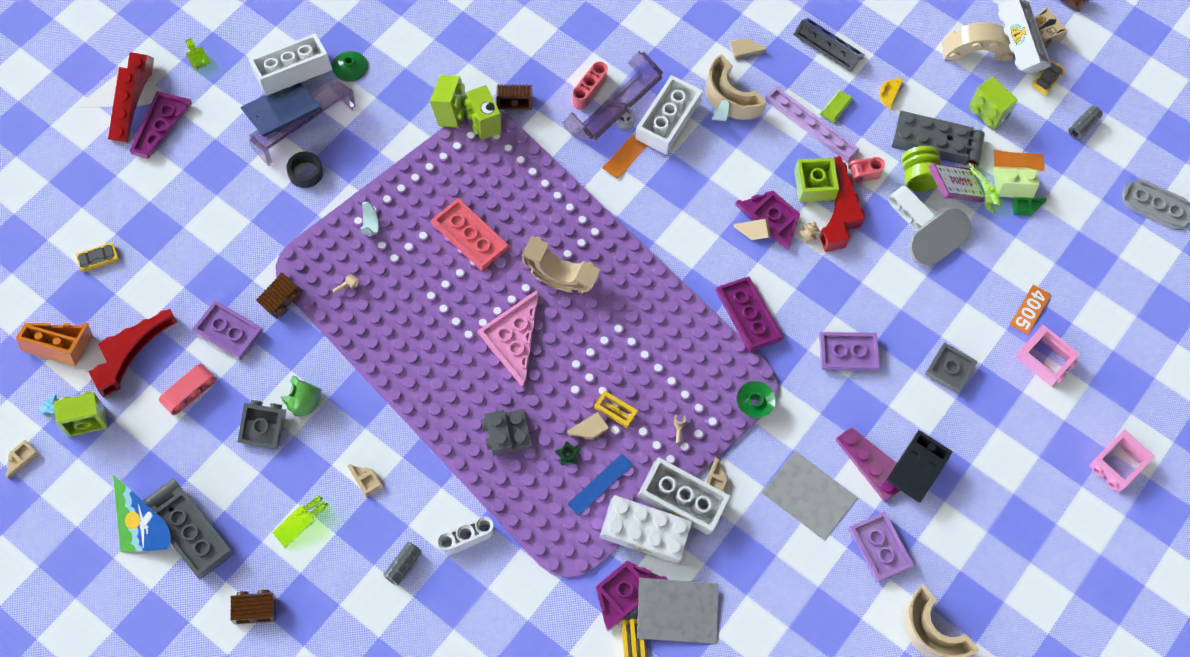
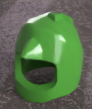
M292 375L290 393L287 396H281V399L294 416L309 415L318 406L322 388L299 380L297 376Z

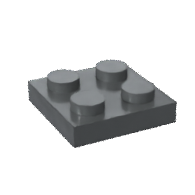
M944 342L925 375L959 394L978 361Z

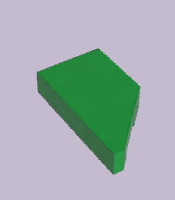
M1014 197L1012 198L1013 215L1032 216L1046 203L1047 198Z

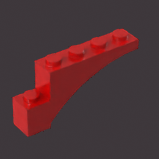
M129 52L127 68L119 67L108 134L109 140L128 143L136 106L150 75L152 76L153 57Z
M841 156L834 157L839 186L834 211L826 227L822 228L819 235L825 252L846 248L850 240L849 230L861 227L865 219V212L860 208L858 194L853 190L852 178H849L847 165L842 161Z
M171 309L162 310L157 315L141 320L137 325L125 328L120 333L106 337L102 342L97 343L106 363L96 365L88 372L103 398L121 389L120 383L128 367L143 347L162 331L178 323Z

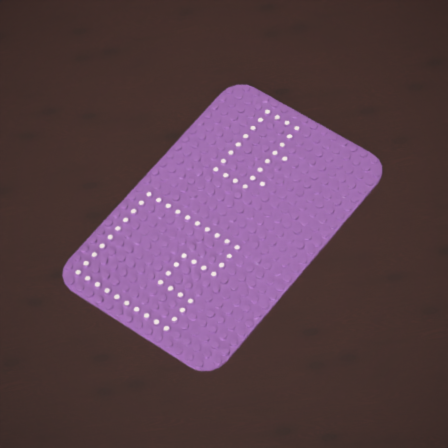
M499 110L501 133L481 140L479 135L473 131L472 120H468L464 112V119L461 120L459 128H441L292 240L279 254L275 265L276 278L280 273H284L303 290L300 293V298L294 304L540 567L551 575L564 578L583 576L595 569L621 546L599 538L613 496L616 495L660 510L637 497L656 459L659 457L697 477L714 461L715 457L718 458L761 419L748 417L738 408L736 396L740 387L750 381H760L767 384L773 390L776 398L778 389L776 376L769 364L756 351L749 352L742 338L510 116ZM457 198L464 202L509 245V249L483 271L475 266L431 224V220ZM363 202H370L377 213L379 220V232L377 235L361 234V227H363ZM531 236L542 238L549 244L551 252L564 261L575 264L583 261L590 262L601 269L592 289L585 293H579V290H573L572 293L565 292L545 284L531 274L532 269L529 266L525 267L522 261V254ZM348 275H354L360 282L354 289L348 285L335 294L332 291L343 284ZM537 290L538 302L525 387L522 388L479 336L478 330ZM604 391L638 410L637 415L628 428L594 409V405ZM606 398L604 399V401L617 407L629 416L631 415V413L627 412L626 410L622 409L621 407L617 406L616 404L612 403ZM752 400V403L757 405L758 401ZM524 409L532 448L493 456L492 450H487L485 438H489L488 432H484L481 420L485 419L484 414L504 410L505 413ZM597 412L609 427V430L593 440L567 434L568 430ZM675 415H677V421L679 422L683 421L684 415L686 416V423L681 431V444L676 443L677 431L673 424ZM566 441L575 448L581 449L576 456L578 461L576 465L568 462L561 466V457L555 453V450L561 449ZM621 454L633 463L626 472L579 515L568 506V503Z

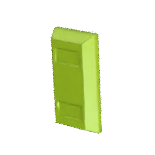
M839 90L819 115L835 123L854 99Z

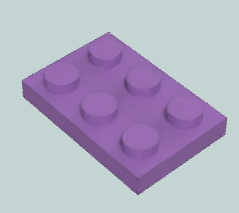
M215 300L192 328V331L240 361L263 332V329Z
M819 333L821 370L878 371L880 369L877 333Z
M885 511L848 528L876 583L914 566Z

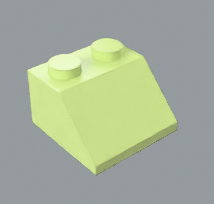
M993 167L997 197L1034 198L1039 187L1037 170L1020 167Z

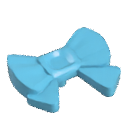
M53 394L49 397V400L41 404L39 412L42 415L51 413L55 416L53 401H56L57 395Z

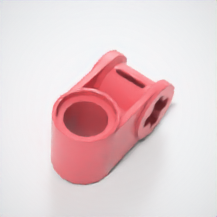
M880 157L857 159L848 164V169L852 173L853 183L877 180L882 176L885 162Z

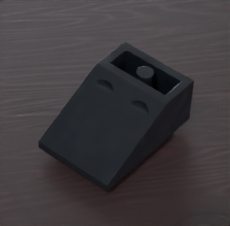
M918 430L886 481L921 503L953 451Z

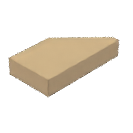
M748 38L730 41L729 44L734 59L765 53L766 51L764 46Z
M767 218L734 224V228L751 240L771 237Z
M597 412L568 430L567 434L593 440L609 430V427Z
M26 439L9 452L8 470L6 472V477L9 480L40 455Z
M715 457L706 483L724 492L728 478L719 463V459Z
M352 464L347 465L365 497L383 488L373 469L357 467Z

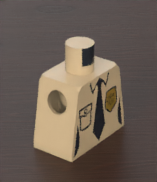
M1046 7L1035 16L1045 47L1063 41L1068 31Z

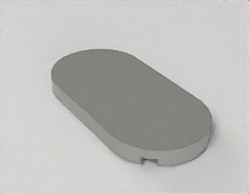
M1142 179L1131 181L1124 187L1122 201L1132 212L1174 230L1183 229L1190 224V202L1184 197Z
M949 209L925 224L910 238L909 253L911 258L916 263L924 266L938 263L969 238L971 223L968 216L959 209Z

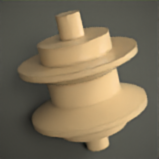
M816 222L804 223L803 226L806 229L800 231L804 242L816 241L817 237L815 234L821 232Z

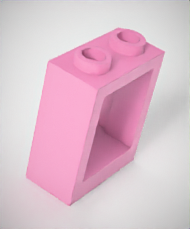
M1042 325L1020 349L1015 358L1052 387L1056 381L1060 383L1067 374L1064 372L1067 369L1071 371L1078 363L1076 358L1080 354L1046 326ZM1040 340L1067 361L1056 374L1029 354Z
M1124 429L1088 466L1092 468L1096 475L1101 476L1111 489L1119 493L1149 464L1155 455ZM1116 444L1140 464L1125 480L1102 460Z

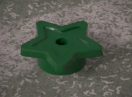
M566 441L561 449L555 450V453L561 457V466L568 462L576 465L578 463L576 456L581 449L575 448Z

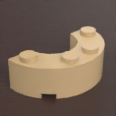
M980 22L962 26V30L955 32V30L950 32L942 41L944 60H961L965 55L980 50L990 51L994 53L995 60L1002 61L1013 60L1014 54L1010 50L1009 44L1011 42L1004 33V26L996 23Z
M720 54L712 62L705 82V92L709 102L717 110L721 101L727 100L729 102L728 117L734 119L751 120L762 116L767 102L756 90L742 92L730 85L728 79L733 65L723 54Z
M531 236L522 254L523 264L525 267L529 266L532 269L531 274L545 284L565 292L572 293L573 290H579V293H585L590 291L601 270L590 262L583 261L575 264L558 258L549 249V244L540 237Z
M922 584L910 597L904 611L905 630L913 646L925 657H972L979 649L966 634L959 637H948L935 629L931 622L930 613L933 604L937 600L925 585Z

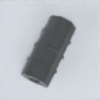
M1091 106L1068 129L1069 135L1073 139L1080 140L1103 116L1101 109L1097 106Z
M409 541L400 549L401 551L394 557V560L383 574L385 579L396 586L399 585L407 572L411 570L410 568L422 553L416 545Z

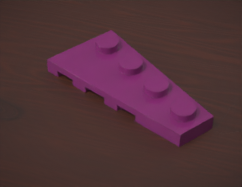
M156 91L130 148L131 155L149 159L191 106V99Z
M852 427L835 439L884 502L900 492L899 489L886 481L896 465L893 459Z

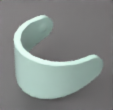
M722 100L718 109H714L711 120L726 122L729 110V102L727 100Z
M363 202V227H361V234L377 235L379 232L377 213L370 202Z

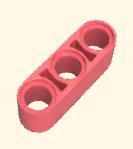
M595 62L572 92V105L576 109H585L606 82L608 66L604 62Z
M198 364L159 397V402L171 415H176L211 387L216 381V376L204 364Z

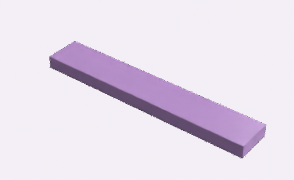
M776 86L765 96L764 100L837 156H841L842 160L846 163L858 153L859 148L779 87Z

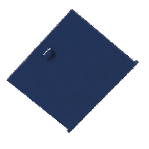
M297 83L273 94L264 95L240 108L259 133L265 137L323 107L301 83Z

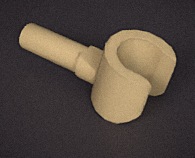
M348 275L345 282L332 291L335 294L348 285L354 289L360 282L354 275Z
M677 415L674 417L673 424L677 431V444H681V431L686 423L685 415L682 422L677 421Z

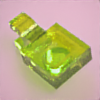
M192 38L185 40L189 50L185 54L193 70L195 71L209 65L210 61L202 46L196 48Z

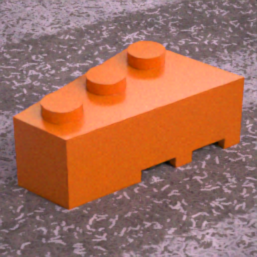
M24 323L15 339L22 352L76 367L93 334L89 323H82V325H70V323H63V325Z

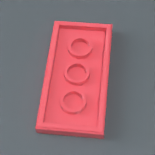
M459 198L431 220V224L481 271L485 270L509 249V245Z

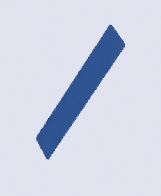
M621 454L568 503V506L579 515L626 472L633 463Z

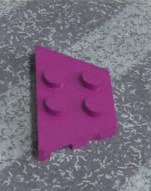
M773 190L765 192L763 195L751 196V199L741 201L740 199L736 201L735 206L752 221L767 218L771 237L786 250L790 248L800 216L796 209Z
M626 561L596 586V592L606 630L609 632L638 607L639 578L668 580V578L654 574L651 570L644 567L640 568L636 564Z

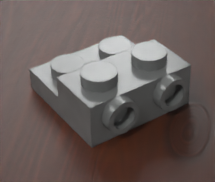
M251 400V403H244L237 443L278 449L287 409H282L281 404L270 403V407L263 406V401Z
M524 409L505 413L504 410L484 414L485 419L481 420L484 432H488L489 438H485L487 450H492L493 456L532 448Z

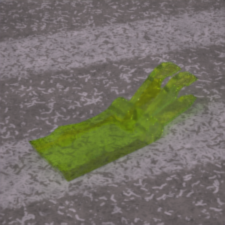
M971 163L967 164L972 174L977 176L983 184L985 208L991 212H996L992 205L996 204L999 207L1002 205L996 188L977 166Z
M317 496L305 506H299L272 532L284 549L315 522L313 517L328 507V503H321L322 497Z

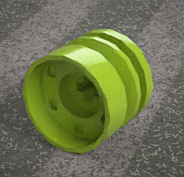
M918 146L906 151L901 157L906 187L915 192L929 191L937 188L938 186L928 166L932 163L941 164L939 150L933 146Z

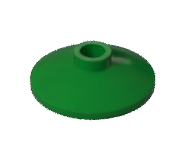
M344 51L338 54L332 62L334 75L340 80L348 82L356 81L363 77L368 68L366 58L356 51Z
M750 381L740 387L736 396V402L740 411L746 416L763 418L774 409L776 398L773 390L767 384L760 381ZM752 400H757L758 404H753Z

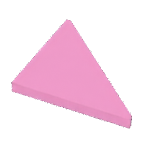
M537 290L478 330L479 336L522 388L525 387L538 302Z

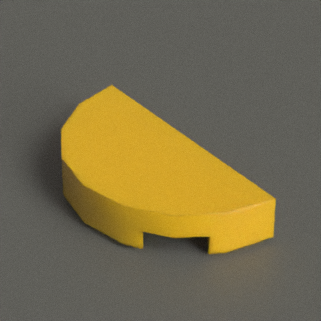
M895 78L883 83L880 88L879 97L885 107L891 109L904 79Z

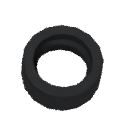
M307 151L298 152L287 162L288 177L291 183L297 187L310 188L315 186L323 176L321 161L314 153ZM308 162L315 165L316 170L310 176L299 177L294 173V169L301 163Z

